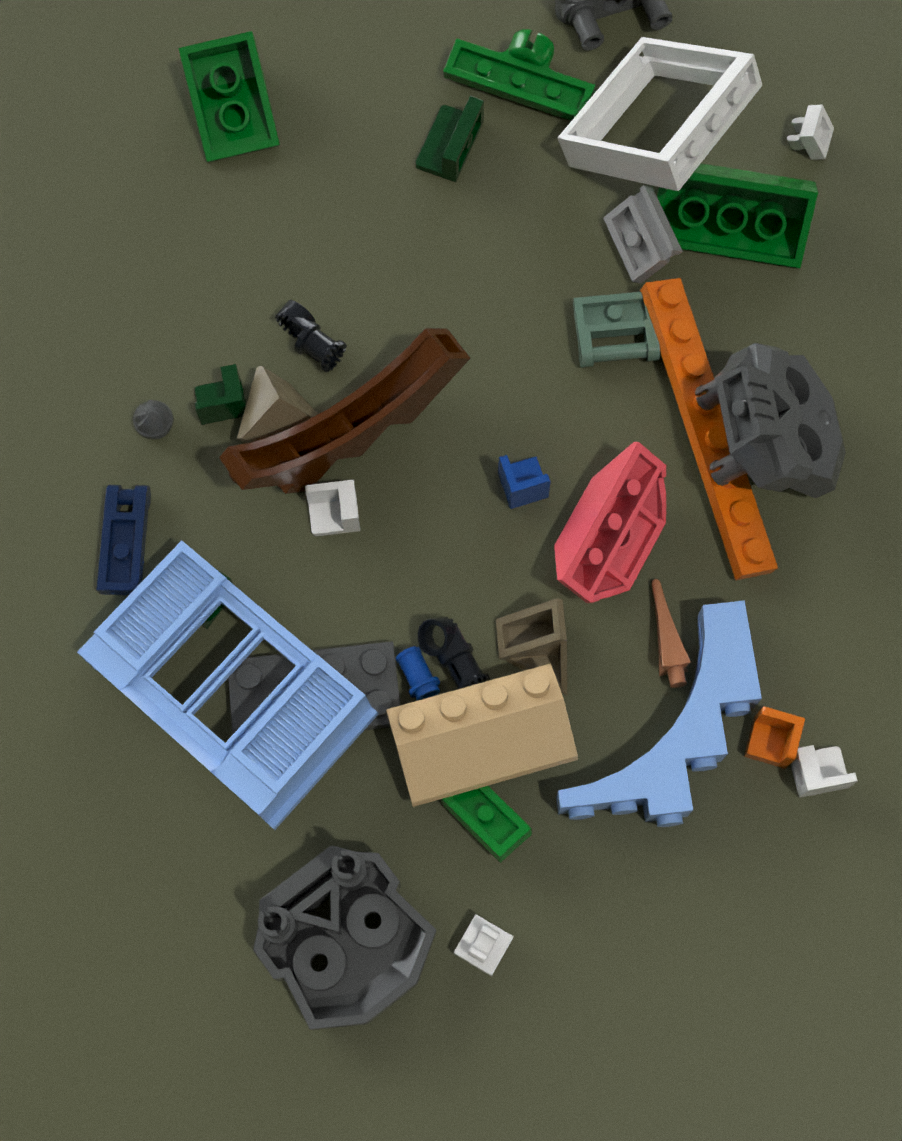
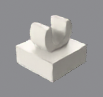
M823 104L808 105L805 117H798L792 120L796 133L800 134L789 135L787 141L794 150L805 148L811 160L826 159L834 127Z
M475 914L456 947L454 955L492 977L514 936Z

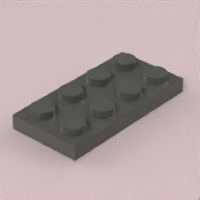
M393 641L312 650L363 692L371 707L378 712V716L365 730L390 728L386 710L400 706ZM282 654L246 658L229 676L232 734L238 730L295 667Z

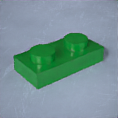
M489 786L441 799L442 805L500 863L532 835V828Z

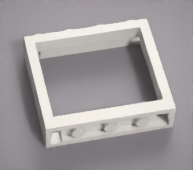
M641 37L558 136V141L569 167L679 191L762 87L755 56L749 53ZM642 51H643V54H644L643 57L639 56V54H640ZM654 76L713 85L712 89L660 153L601 141Z

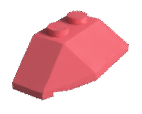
M633 442L591 478L554 545L557 580L586 603L597 602L600 599L630 591L666 524L664 477H666L667 465L640 442Z

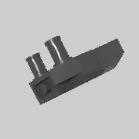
M754 343L732 354L725 368L714 380L696 388L695 395L699 396L704 392L706 393L696 398L697 403L702 409L708 411L719 404L721 407L730 454L710 464V470L721 468L711 473V477L718 485H727L730 481L748 474L758 488L781 492L791 488L813 498H818L835 490L846 454L833 397L804 355H789L787 351L778 347Z
M329 846L259 900L258 930L253 951L274 980L287 982L310 1030L369 1024L418 985L437 931L398 893L401 887L400 881L379 853L355 852ZM331 897V921L309 915ZM371 913L381 916V925L376 929H369L365 925V919ZM317 955H325L328 959L326 969L320 972L315 971L312 967V960Z

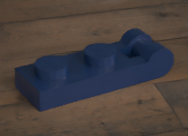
M108 485L106 488L96 589L99 594L130 595L142 582L148 510L151 504L150 486L136 485L135 489H122L121 485ZM122 505H133L132 512H120Z

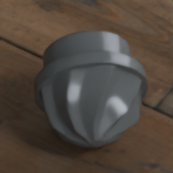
M148 400L140 404L133 415V424L136 431L148 439H160L166 436L172 428L174 421L171 409L165 403L157 400Z

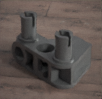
M555 0L557 18L564 24L575 27L582 43L581 46L587 51L598 48L604 42V35L601 33L596 19L643 6L650 21V26L654 30L665 28L673 20V15L669 11L665 0H621L618 4H616L615 0Z

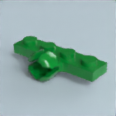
M521 29L514 33L509 48L504 52H497L456 38L443 70L444 78L570 121L574 119L594 95L596 87L595 84L553 71L549 68L554 55L553 42L539 32L533 44V42L529 41L532 34L531 29Z

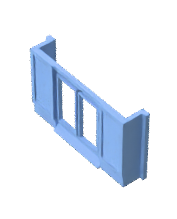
M182 540L94 631L95 634L77 652L88 664L111 682L274 830L277 829L378 716V712L371 707L363 692L319 655L309 649ZM223 604L247 624L252 631L182 705L154 681L152 677L209 616ZM265 640L294 664L295 667L225 743L197 719L194 714L254 649Z

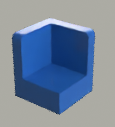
M507 455L499 457L498 475L510 509L549 497L551 481L548 474L543 475L537 457L510 464Z

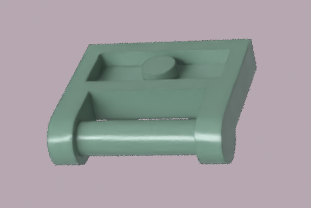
M641 292L573 299L581 368L593 367L595 362L646 358L647 362L660 360V344ZM638 334H643L644 342L592 347L591 339Z

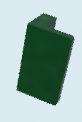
M470 96L463 111L448 105L441 106L415 161L417 169L457 182L484 122V100Z

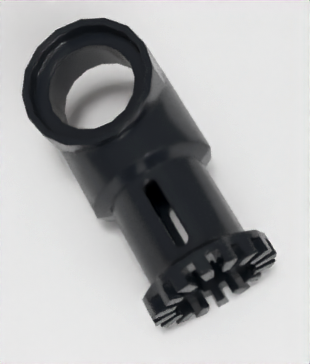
M288 300L275 315L276 322L281 321L279 326L284 325V331L289 329L288 334H292L294 338L297 337L294 350L298 354L310 356L321 364L320 368L324 372L332 371L337 366L336 361L340 363L341 359L339 357H343L347 347L346 343L342 340L335 341L320 331V325L315 323L314 317L305 307L294 300Z
M437 617L423 621L417 633L420 648L429 656H436L441 667L448 669L458 687L457 690L491 680L488 673H482L472 655L474 649L471 643L466 642L458 628V624L453 623L454 620L452 618ZM436 625L443 630L445 635L442 647L437 646L434 642L433 630Z

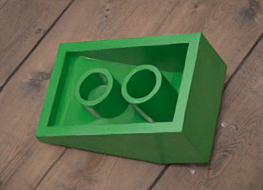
M252 31L178 48L207 163L280 146L260 55Z

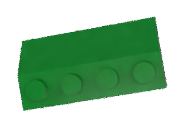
M701 163L679 191L658 187L656 196L681 249L801 268L818 197V189L815 181Z

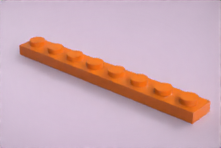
M681 278L646 282L640 289V292L642 293L644 304L647 307L660 344V353L735 581L771 574L778 569L747 474L730 481L724 486L718 485L711 477V473L721 468L710 470V464L729 455L730 452L720 404L706 411L696 401L697 397L706 394L704 392L699 396L695 395L696 388L714 380V376Z

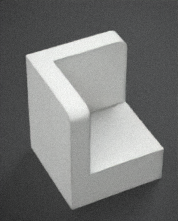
M354 479L305 486L313 536L360 531Z
M814 745L798 748L796 758L790 764L799 798L847 789L858 782L856 773L847 774L842 753L838 746L815 750Z

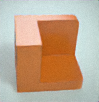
M762 707L754 716L744 757L784 769L787 768L796 758L805 718L769 707Z

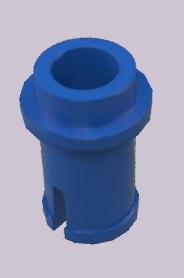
M419 646L407 648L396 656L395 659L411 687L408 691L410 697H415L419 701L440 693L438 687L440 680L436 676L433 677Z

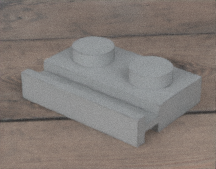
M646 185L640 187V192L635 196L630 195L603 217L632 282L636 283L644 282L669 263V259L672 256L683 252L653 187Z

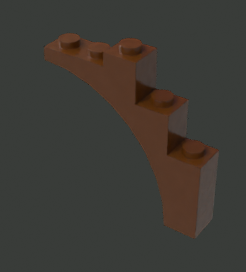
M425 328L381 372L329 409L276 435L251 443L228 446L219 459L229 471L230 478L242 490L277 486L285 494L304 492L306 485L316 484L338 459L361 457L389 425L412 423L471 358L447 328Z

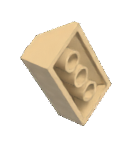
M551 663L386 710L413 807L578 760L564 698Z

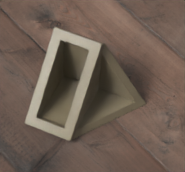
M259 366L256 368L237 439L243 443H251L299 425L318 415V413L290 383L265 367Z
M556 598L496 619L499 659L506 660L523 671L551 663L560 690L563 694L567 695V637L563 599Z

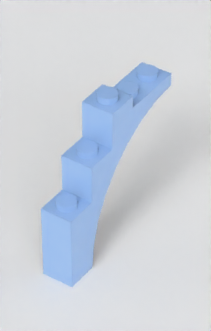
M745 600L702 606L697 616L699 651L695 679L685 707L673 727L649 752L623 770L591 784L558 790L556 796L558 815L568 813L570 820L587 819L595 816L594 810L611 809L612 815H623L637 812V806L643 805L645 822L656 821L657 827L683 824L682 818L688 817L693 811L686 766L691 765L692 771H707L717 768V762H721L728 754L721 712L725 711L727 717L747 715L751 713V708H755L762 699Z

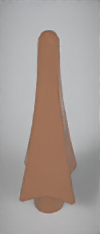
M654 579L651 586L657 621L659 676L668 674L670 687L679 688L687 684L685 672H688L686 666L691 661L671 617L661 582L658 579Z

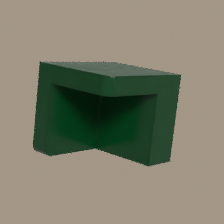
M236 364L220 367L223 381L195 387L197 401L195 402V409L201 425L243 417L246 402Z

